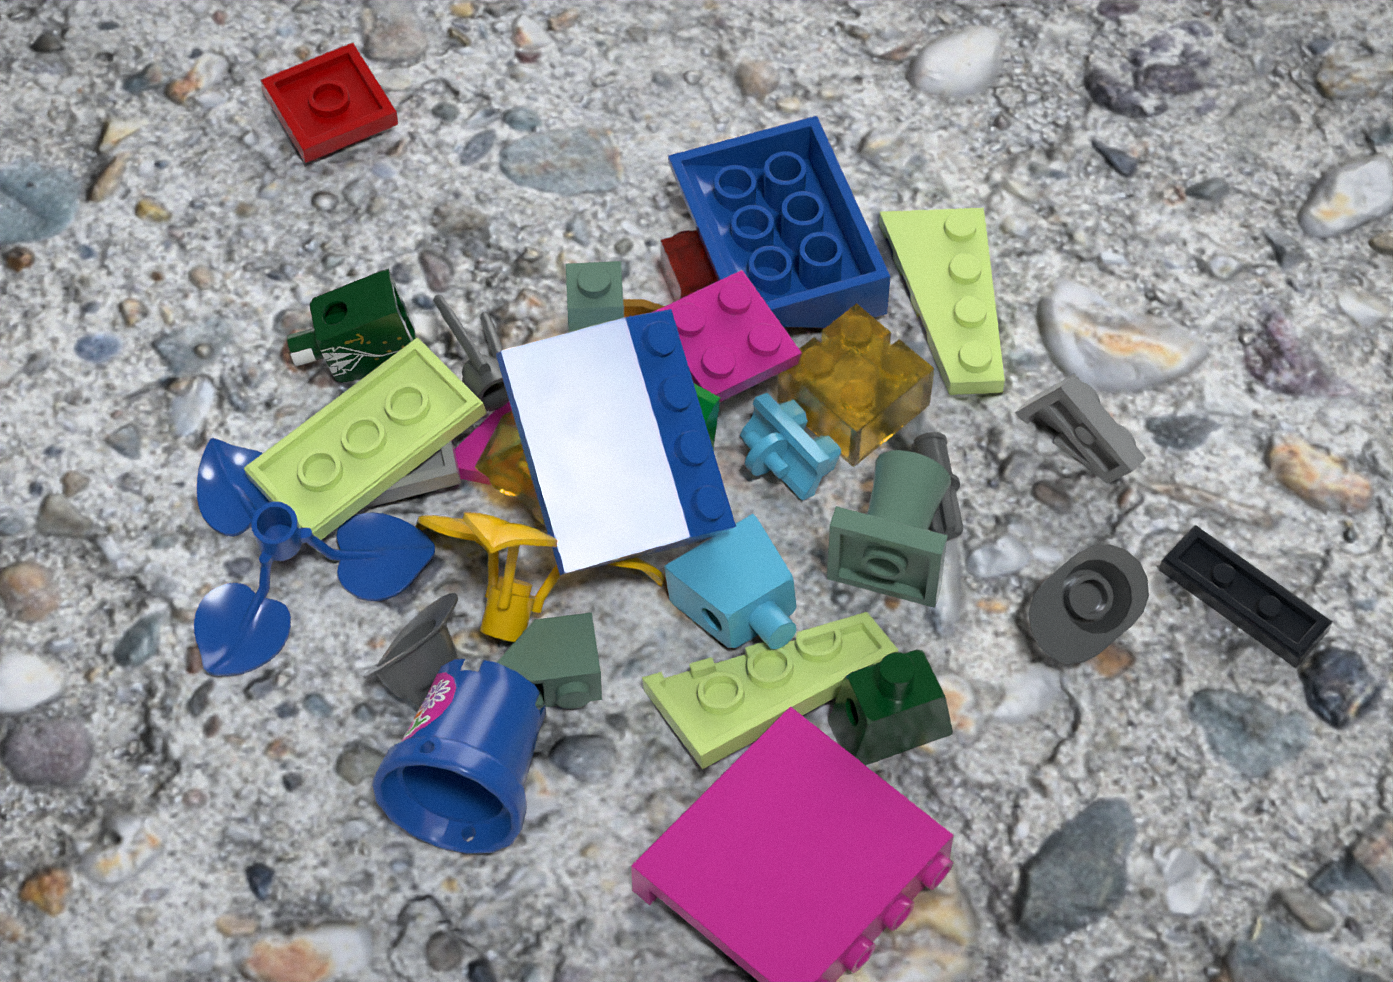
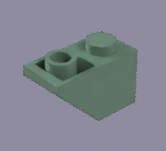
M592 612L535 619L496 662L517 671L535 685L540 692L535 704L537 708H542L545 705V707L560 706L573 709L585 706L590 701L602 700L601 671Z

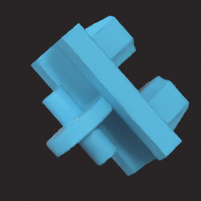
M768 393L755 397L752 404L754 407L753 415L740 434L743 442L751 449L745 459L746 468L755 476L763 475L771 470L802 501L814 496L822 477L834 470L841 454V448L829 435L812 439L804 431L808 422L806 412L794 399L778 404Z

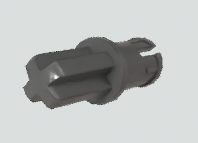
M939 432L924 433L913 440V451L938 462L947 470L951 477V485L939 504L930 525V531L948 535L947 541H949L951 538L960 536L963 532V523L956 493L960 488V480L957 475L952 473L947 449V437Z

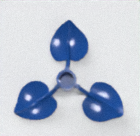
M211 438L203 452L197 474L196 490L200 512L203 519L213 530L225 536H238L251 527L261 552L259 557L261 565L259 587L256 593L245 584L227 583L212 589L200 602L194 619V634L204 670L216 676L240 675L263 666L281 651L290 634L291 615L285 604L266 598L270 588L271 565L273 561H284L292 558L300 550L302 543L309 544L330 560H340L337 573L342 587L358 599L366 601L387 600L404 591L434 557V543L419 528L402 519L383 513L370 512L354 515L340 525L337 531V541L340 550L333 549L313 535L310 528H300L296 513L289 505L277 501L270 502L247 477L243 468L263 454L262 452L235 446L217 438Z

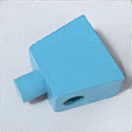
M754 514L737 522L735 528L710 538L664 566L671 603L726 647L737 648L759 635L771 649H779L789 643L794 637L797 627L789 618L797 608L794 579Z

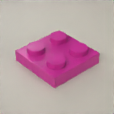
M743 270L654 311L672 309L693 383L721 397L720 402L797 365L802 354Z

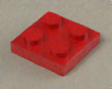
M353 42L261 79L263 94L305 163L398 125L397 111Z

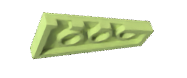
M984 208L880 211V229L884 238L889 240L893 250L894 263L899 275H903L911 294V304L916 316H920L925 327L928 345L949 395L1003 393L1005 378Z
M864 612L799 631L796 634V640L790 641L779 649H771L765 642L745 647V655L714 663L713 658L710 657L690 663V671L666 678L663 677L662 672L642 677L644 692L700 767L704 769L756 741L790 706L801 715H804L836 698L845 676L853 671L881 662L886 655L898 652V648L868 612Z

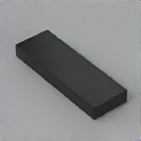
M1194 525L1161 561L1159 571L1295 668L1300 665L1331 628L1333 621L1197 525Z

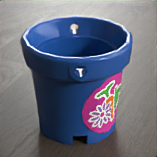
M454 659L440 667L427 696L402 741L390 747L372 780V787L377 804L388 818L413 837L442 849L466 854L494 853L512 845L523 828L527 811L524 788L538 734L546 715V707L544 705L538 710L535 704L540 692L533 683L517 671L487 660L482 661L478 672L472 670L461 671L465 659ZM474 837L471 841L467 842L468 838Z

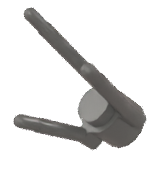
M435 295L433 298L435 305L470 358L462 368V382L483 402L486 411H494L503 407L509 402L496 357V354L502 351L503 347L490 314L482 312L480 320L493 357L480 353L443 296Z

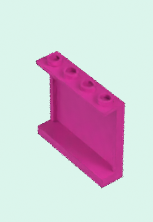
M790 706L631 865L632 891L648 905H651L657 898L661 899L759 982H836L847 969L855 973L868 961L876 947V944L873 943L874 940L886 928L895 931L905 922L915 906L912 900L925 886L933 890L945 879L953 866L950 855L954 835Z

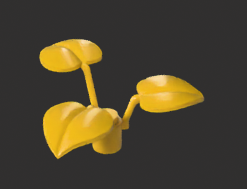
M464 512L462 518L424 515L419 516L415 527L420 530L429 528L444 535L472 540L487 551L488 586L485 597L488 599L479 631L498 639L515 642L527 629L531 612H542L545 599L561 577L556 563L536 595H530L532 584L514 579L520 545L557 547L558 540L530 526L509 523L498 517L481 513ZM508 547L504 576L499 577V550ZM638 557L606 564L640 569L660 587L663 584V573Z

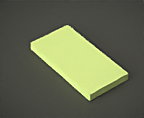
M417 337L243 469L250 481L270 502L277 501L289 505L296 513L300 528H310L313 535L322 540L487 414L483 402Z

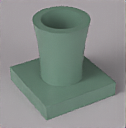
M894 450L880 454L875 461L873 488L867 514L838 506L835 507L829 526L827 579L935 608L941 590L948 535L929 531L928 529L939 504L951 485V477L947 470L933 459L910 451Z

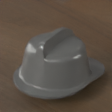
M1111 544L1093 545L1069 559L1050 575L1033 594L1029 608L1030 630L1037 645L1051 658L1066 664L1084 663L1099 655L1119 636L1132 627L1144 612L1149 597L1148 578L1140 561L1129 551Z
M449 593L440 597L415 616L393 640L380 661L366 672L363 678L368 679L375 675L396 696L401 699L409 698L413 703L421 706L440 667L454 659H459L458 651L445 623L458 602V595L456 593Z

